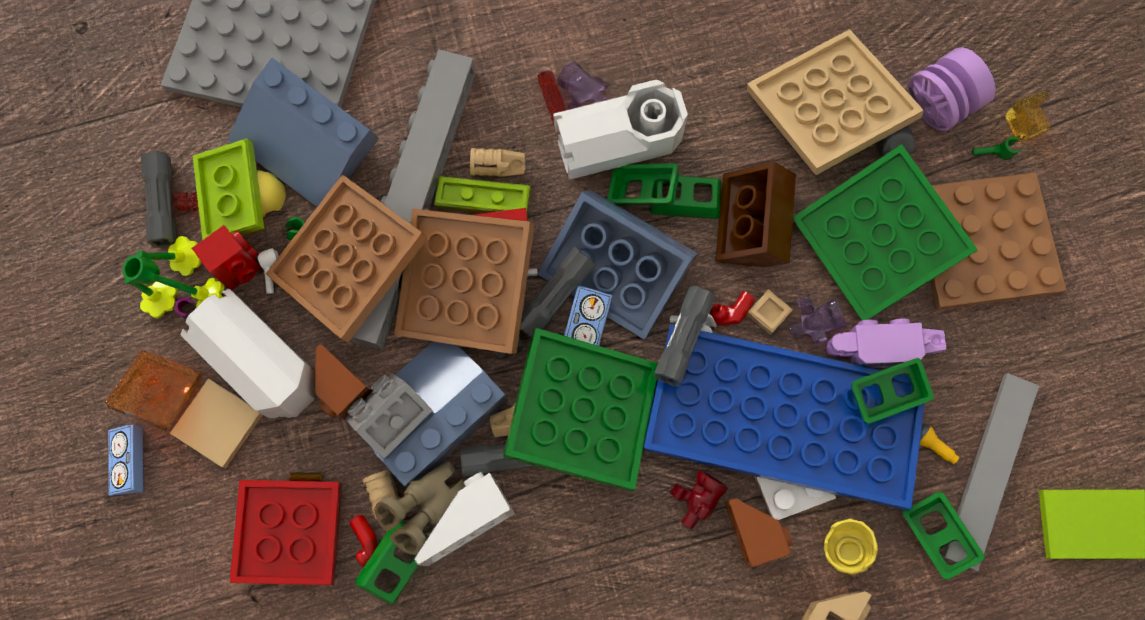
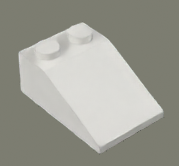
M482 472L477 473L464 482L466 487L457 493L415 557L418 565L430 566L515 514L497 481L490 473L485 476Z

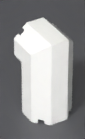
M656 79L632 85L626 96L554 113L555 131L560 132L558 135V145L569 179L672 154L683 140L688 115L681 92L675 88L670 90L664 86L665 83Z
M230 289L222 291L226 296L220 299L216 295L207 297L188 315L185 323L189 326V330L187 332L182 329L180 335L255 411L268 418L297 417L315 400V370L294 352Z

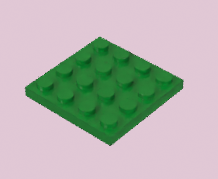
M902 144L793 216V220L862 321L873 318L978 251Z
M535 328L530 342L503 458L622 490L634 491L656 384L654 374L658 363Z

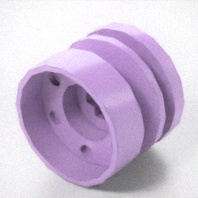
M964 47L955 48L941 57L935 64L929 65L923 71L914 74L909 80L908 87L910 96L924 110L922 115L924 121L939 131H948L957 123L962 122L968 114H974L988 105L994 99L996 92L994 78L988 66L976 53Z

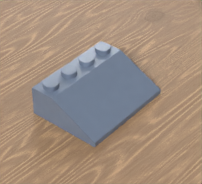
M271 58L254 80L227 140L231 143L246 138L251 140L254 145L255 161L317 207L342 174L348 179L351 177L379 138L354 117L278 61Z
M590 190L581 192L538 275L549 281L574 247L597 264L578 286L612 295L607 317L645 340L680 286L698 253ZM577 287L571 294L574 297L576 294Z
M432 341L395 375L405 381L433 411L385 459L373 448L372 450L403 486L407 488L411 481L419 480L436 468L480 428L491 415L502 408L508 402V399L491 378L458 345Z

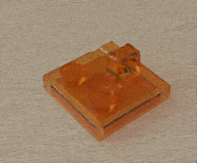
M142 349L105 403L112 410L168 431L174 419L201 381L202 376L199 371Z

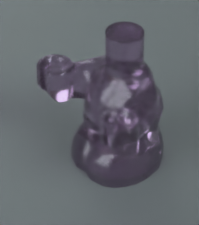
M577 61L570 62L561 71L558 77V85L573 94L568 105L569 110L582 107L581 103L589 99L594 103L606 101L607 97L602 92L603 89H607L608 83L601 77H592L583 70Z
M809 295L797 299L802 311L801 321L789 326L793 338L807 334L813 338L815 344L827 341L825 333L847 327L836 298L827 301L823 305L814 307Z

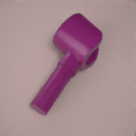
M183 297L176 300L174 309L178 315L187 319L188 314L182 313V307L186 304L196 307V304L191 299Z

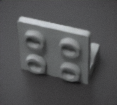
M393 373L388 377L386 375L381 376L372 385L371 389L373 391L364 400L360 398L350 406L347 411L349 415L345 418L351 427L384 459L433 411L405 381Z

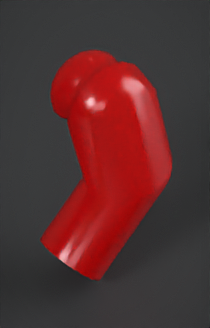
M743 291L734 305L721 306L720 303L715 304L710 310V315L715 323L720 326L739 324L753 305L755 298Z
M358 515L350 521V526L364 548L358 551L355 556L358 563L364 568L378 547L376 534L365 516Z

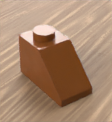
M320 343L316 347L315 394L322 400L319 407L331 418L338 415L345 420L349 415L347 411L350 406L360 398L364 400L372 391Z
M736 498L725 502L747 568L791 555L789 547L793 546L790 533L786 526L781 527L779 520Z

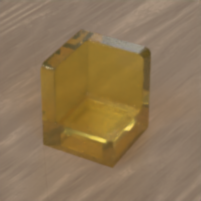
M1046 90L1019 99L1005 115L1015 137L1019 141L1045 133L1051 127L1040 107L1049 97Z

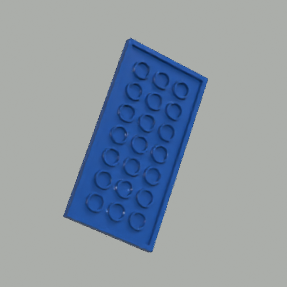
M674 324L669 326L665 349L674 330ZM700 331L680 387L671 386L659 380L657 382L643 451L908 511L912 508L925 403L868 424L861 417L851 389V383L882 370ZM899 374L892 378V384L898 397L912 392L908 376ZM876 384L862 389L861 393L868 408L882 403V397Z

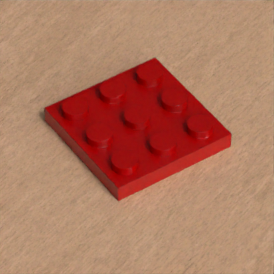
M239 480L229 583L334 585L342 483Z

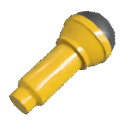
M922 424L920 446L929 447L945 461L955 464L959 459L955 451L937 437L932 426Z

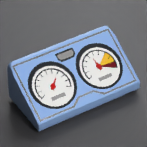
M578 286L564 336L599 346L613 296Z
M131 424L108 430L109 496L144 492L143 427Z

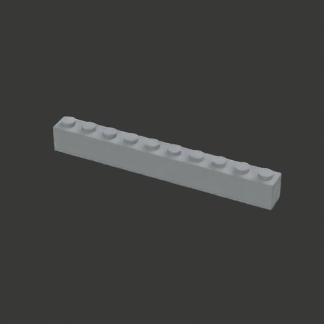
M438 49L435 60L431 59L427 69L428 80L426 86L420 88L417 112L412 113L409 119L408 129L410 132L408 138L402 141L399 148L400 161L397 168L394 167L390 173L388 195H384L381 199L382 204L408 223L411 222L412 209L430 210L437 190L438 178L442 175L476 75L474 60L471 57ZM403 272L349 342L383 350L399 303Z

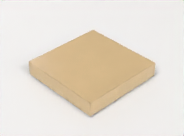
M208 379L170 434L226 469L263 415L255 411L244 400Z

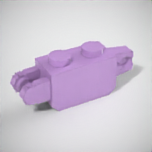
M910 319L891 320L890 324H878L877 320L859 321L858 325H855L849 332L838 333L832 336L827 341L825 349L831 357H851L852 364L874 369H887L914 358L922 359L925 355L941 353L946 350L944 331L922 328V323H910Z

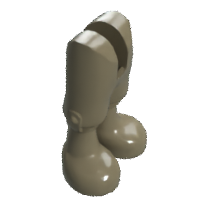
M446 461L434 468L419 480L411 481L405 490L403 498L396 500L392 497H383L375 505L377 521L384 530L395 528L404 520L406 514L411 509L420 506L417 514L407 523L396 529L390 536L392 542L408 554L416 555L419 553L426 542L425 535L422 532L424 527L438 523L457 493L466 487L465 481L462 478L449 486L445 484V481L456 471L450 461Z

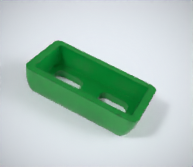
M675 163L628 164L614 168L607 200L616 205H673L680 174L679 168ZM632 181H642L640 196L637 198H626L628 184ZM658 181H671L668 196L665 198L653 197L655 185Z
M679 175L678 183L681 185L680 199L675 200L673 205H650V212L653 215L718 219L720 216L722 183L718 178ZM658 181L655 185L653 197L663 198V183L671 181ZM696 184L710 185L712 187V199L710 202H696L693 199L694 186Z
M919 358L884 369L851 383V389L861 417L868 424L934 399L924 366ZM906 373L912 386V392L898 397L892 384V378ZM876 384L882 397V403L868 408L861 391L864 387Z
M937 492L913 505L910 510L903 511L904 518L942 578L950 579L985 559L984 553L944 493ZM938 511L946 521L947 527L933 535H929L921 525L920 520L924 516ZM952 541H958L967 556L954 565H948L939 550Z
M401 521L395 528L387 531L355 581L356 586L388 605L396 602L419 566L415 561V557L411 562L406 563L394 556V550L397 546L392 542L390 536L396 529L406 523L404 521ZM383 569H388L400 576V580L391 592H386L374 585V581Z

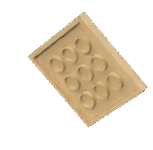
M850 29L747 83V92L815 175L922 118L924 111Z

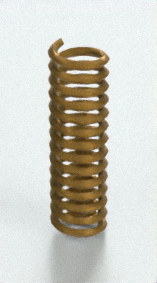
M289 472L288 474H290L289 481H322L323 473Z

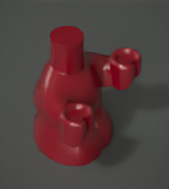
M702 470L698 471L696 484L692 490L676 483L670 494L677 500H684L689 509L681 523L693 530L699 519L705 520L710 517L719 499L726 493L728 487Z

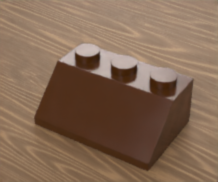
M775 161L723 173L716 249L717 262L755 267H769L790 263L795 173Z

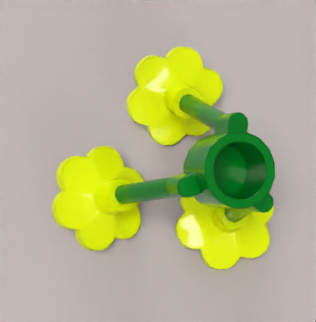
M180 236L176 239L175 244L169 246L168 253H148L139 250L137 255H132L126 259L122 268L125 278L124 282L142 291L143 300L140 303V309L143 312L150 313L154 318H160L165 312L172 311L176 303L175 297L178 294V290L190 293L193 298L198 299L196 308L207 297L216 295L219 299L223 297L224 284L217 279L210 278L204 286L192 287L161 276L159 267L153 261L169 260L173 271H179L183 276H189L193 273L194 268H198L201 265L200 259L191 249L198 244L196 241H190L187 237Z

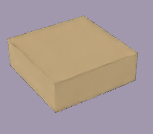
M768 289L746 315L771 335L793 309Z

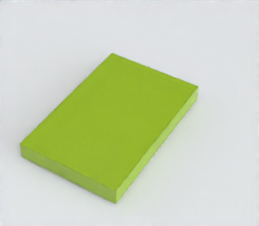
M246 138L193 155L202 240L222 225H225L232 233L238 230L241 235L264 229L253 142Z
M1145 490L1038 491L1046 559H1145Z

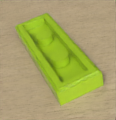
M439 176L434 206L436 209L482 214L526 208L528 213L531 188L529 185Z

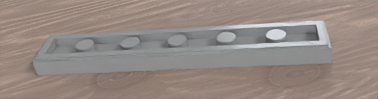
M1009 373L1003 375L957 511L958 516L983 553L985 552L1039 385ZM958 541L948 543L942 555L943 559L955 564L967 556ZM981 562L972 566L969 570L978 571Z

